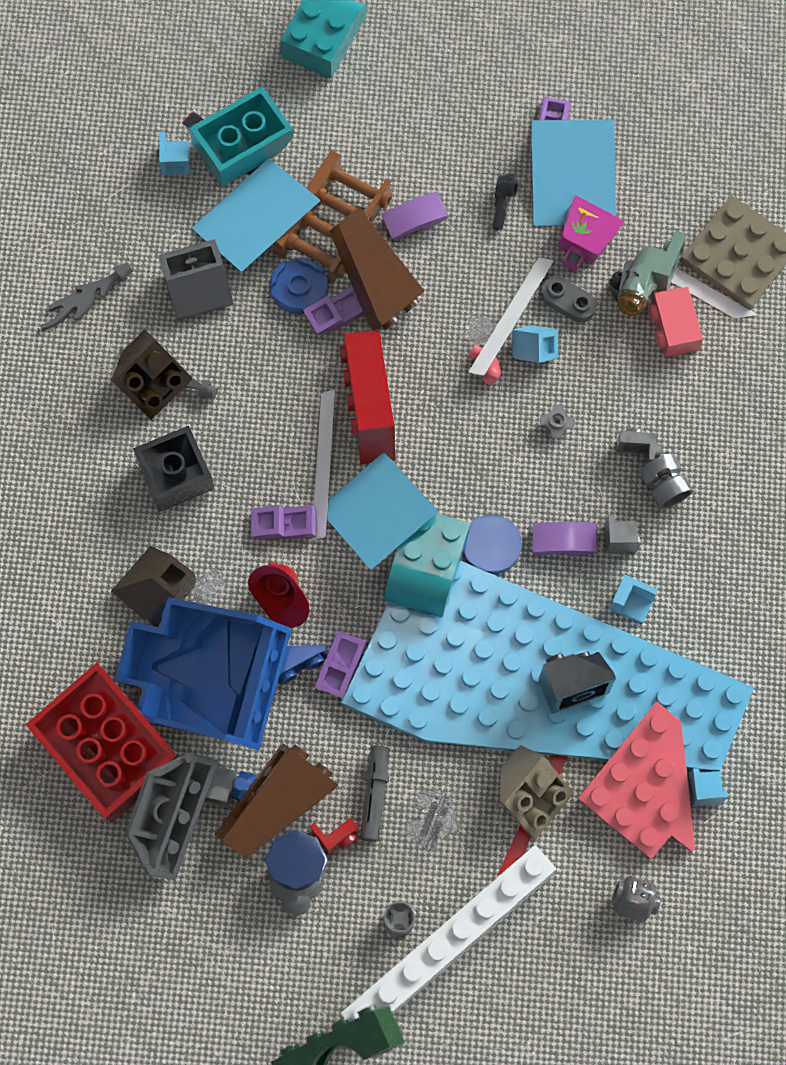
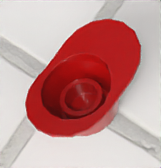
M271 562L268 565L256 568L250 573L248 579L249 591L272 621L289 628L301 626L307 620L310 613L309 602L299 587L298 577L294 570L289 566Z

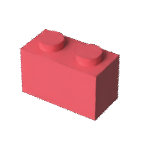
M689 287L654 293L652 302L648 305V314L651 322L655 321L658 331H655V339L658 348L663 349L664 356L670 357L699 351L703 337Z

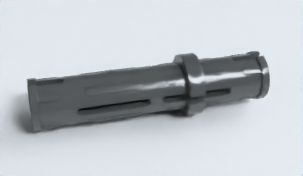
M370 746L368 773L364 775V780L367 781L361 834L359 836V839L363 841H380L379 835L385 784L389 783L387 766L390 748L386 746Z

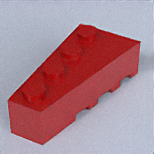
M380 331L344 334L345 346H339L341 364L347 363L348 370H343L345 388L350 387L351 394H346L348 412H353L354 418L350 419L352 436L357 437L360 464L372 463L383 452L392 461L396 460L395 425Z

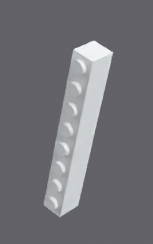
M534 845L341 1012V1018L349 1017L353 1021L359 1018L358 1011L376 1004L377 1009L390 1006L392 1013L395 1014L554 875L556 867Z

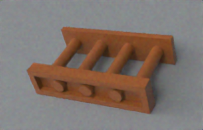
M330 150L306 187L307 190L321 201L272 245L273 253L284 258L288 250H296L328 267V282L333 285L338 276L342 278L346 273L339 253L334 258L300 240L298 235L303 227H310L332 239L329 231L334 227L314 217L313 211L317 205L321 206L324 204L345 216H349L357 209L328 194L329 191L327 189L332 182L336 183L338 181L372 199L364 212L371 223H373L381 208L386 209L393 194L390 193L391 181L385 179L378 190L345 173L341 167V155Z

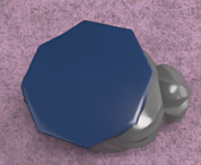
M297 830L274 838L264 861L269 870L271 893L282 902V909L285 912L300 916L308 911L311 905L310 900L317 897L321 891L324 882V867L328 859L317 838Z

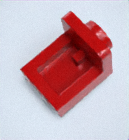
M351 817L327 836L323 834L315 823L309 826L310 833L312 834L310 836L319 840L322 850L324 849L328 855H331L338 848L345 850L357 840L355 835L359 833V827Z

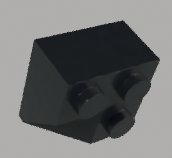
M189 426L133 448L136 462L158 512L214 490L212 476Z
M589 651L565 657L562 653L546 659V664H543L538 681L553 714L609 694L616 676L599 652L590 655Z

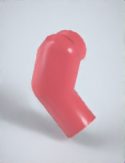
M475 344L468 357L476 360L483 348ZM497 357L494 358L485 375H481V380L488 385H494L496 379L501 376Z

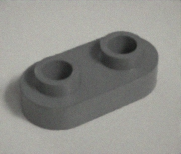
M551 277L542 286L541 298L547 306L576 322H586L593 317L596 301L590 293L561 277ZM558 287L561 289V292L555 293L552 291V288ZM582 301L586 303L587 306L579 307L577 305V302Z

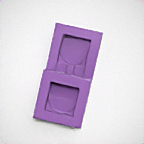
M437 192L412 199L381 214L391 238L395 242L420 228L426 231L449 218Z
M353 286L331 299L329 296H326L303 310L318 336L364 316Z
M273 505L251 508V537L253 539L316 537V508L313 505L290 508Z
M589 522L533 524V553L536 556L566 553L568 556L598 554V525Z
M337 630L315 688L344 698L367 641Z

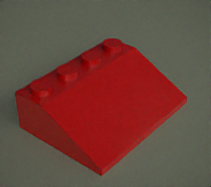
M98 662L25 724L102 817L112 823L137 801L146 773L178 757Z

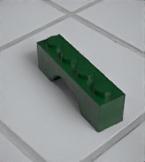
M376 1004L358 1011L359 1018L353 1021L348 1017L332 1024L333 1031L327 1034L322 1030L306 1037L307 1044L301 1047L296 1043L280 1050L281 1057L270 1063L271 1065H327L330 1056L339 1046L347 1047L356 1052L363 1060H367L387 1053L405 1044V1041L390 1006L377 1009Z

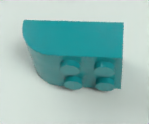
M302 0L280 40L281 57L332 79L368 14V6L356 0Z
M263 86L189 128L192 146L221 187L260 166L267 159L275 157L289 144L294 134V129Z
M436 513L398 546L388 578L384 600L443 618L469 535L470 523Z

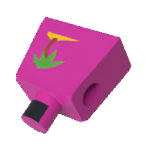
M575 195L568 208L557 243L560 249L567 252L562 260V264L570 270H577L582 260L593 265L616 236L624 220Z

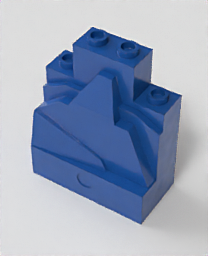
M168 597L162 612L160 627L130 622L114 681L133 688L142 689L137 708L151 724L260 750L292 629L259 615Z

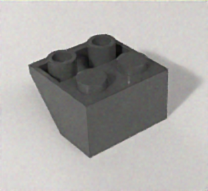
M215 239L158 255L161 271L177 321L234 305Z

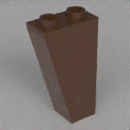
M360 207L329 231L372 331L381 326L385 330L399 320L396 316L398 312L403 309L407 313L420 303L417 297L424 292V289Z
M282 743L214 835L247 859L335 790L338 784L330 779L333 772L319 762L316 766L309 763L307 758L310 755L296 744L290 748Z

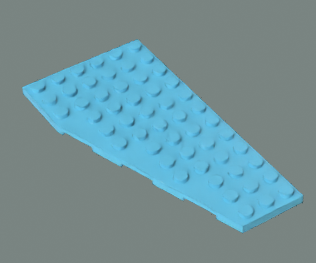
M460 560L443 618L388 602L341 704L350 710L425 743L483 747L489 750L515 752L522 745L537 753L581 757L587 760L607 762L654 703L658 702L681 721L686 769L699 768L703 772L720 771L754 687ZM589 651L590 655L599 652L616 676L610 693L552 714L538 681L543 664H546V659L561 653L565 657Z

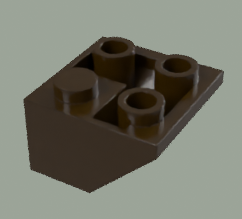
M144 329L123 350L111 381L152 420L193 378Z
M150 546L111 590V593L151 625L160 627L162 612L167 598L184 600L197 585L195 573L175 557Z

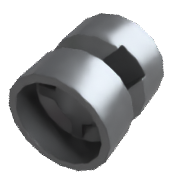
M666 454L656 458L640 470V474L647 487L653 488L651 495L659 509H666L684 501L694 491L687 477L680 475L682 468L674 454Z

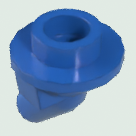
M241 771L232 781L231 796L239 801L257 776L251 772Z

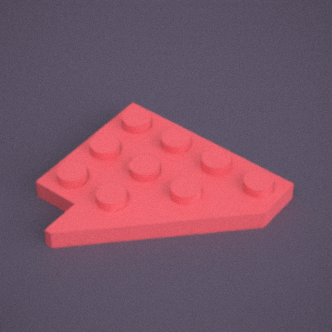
M658 702L654 703L577 798L649 859L655 856L670 836L690 852H693L695 849L682 724L678 718Z

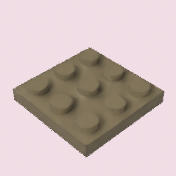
M731 195L684 252L680 262L751 310L786 266V232Z

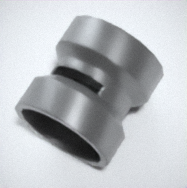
M395 901L388 905L384 912L383 923L384 928L390 935L404 937L412 931L416 919L412 906L403 901Z

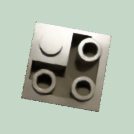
M520 745L501 767L500 803L527 834L536 840L574 792L543 755Z

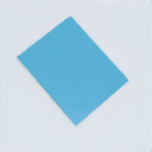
M532 120L533 226L563 225L568 208L575 195L616 216L614 120Z
M269 158L199 220L192 229L206 241L215 239L219 253L242 272L321 200Z
M383 452L328 500L327 520L368 568L372 570L439 511Z

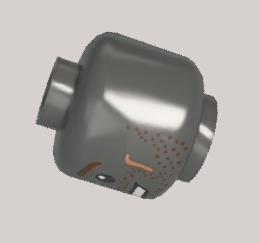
M628 876L623 882H617L611 903L615 905L618 915L635 921L645 922L650 914H657L661 897L656 896L655 884Z

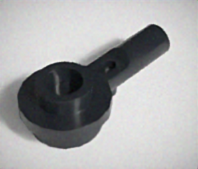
M507 173L506 176L500 175L497 179L494 204L496 211L492 223V228L496 230H503L507 214V204L512 197L516 196L518 191V181L514 180V175L511 173Z

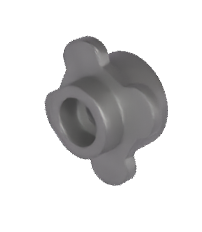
M559 404L554 405L552 411L548 414L541 415L539 420L540 425L545 426L546 431L555 439L561 438L567 429H572L575 426V419L569 417L564 412V407ZM556 419L560 420L559 424L555 423Z

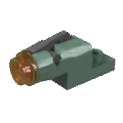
M675 230L671 241H665L663 250L645 246L638 252L633 261L624 263L618 296V307L621 312L629 316H637L645 310L649 299L655 291L662 292L668 290L684 252L687 233Z

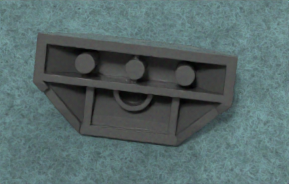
M188 753L146 773L125 834L148 875L176 881L218 763L217 760Z

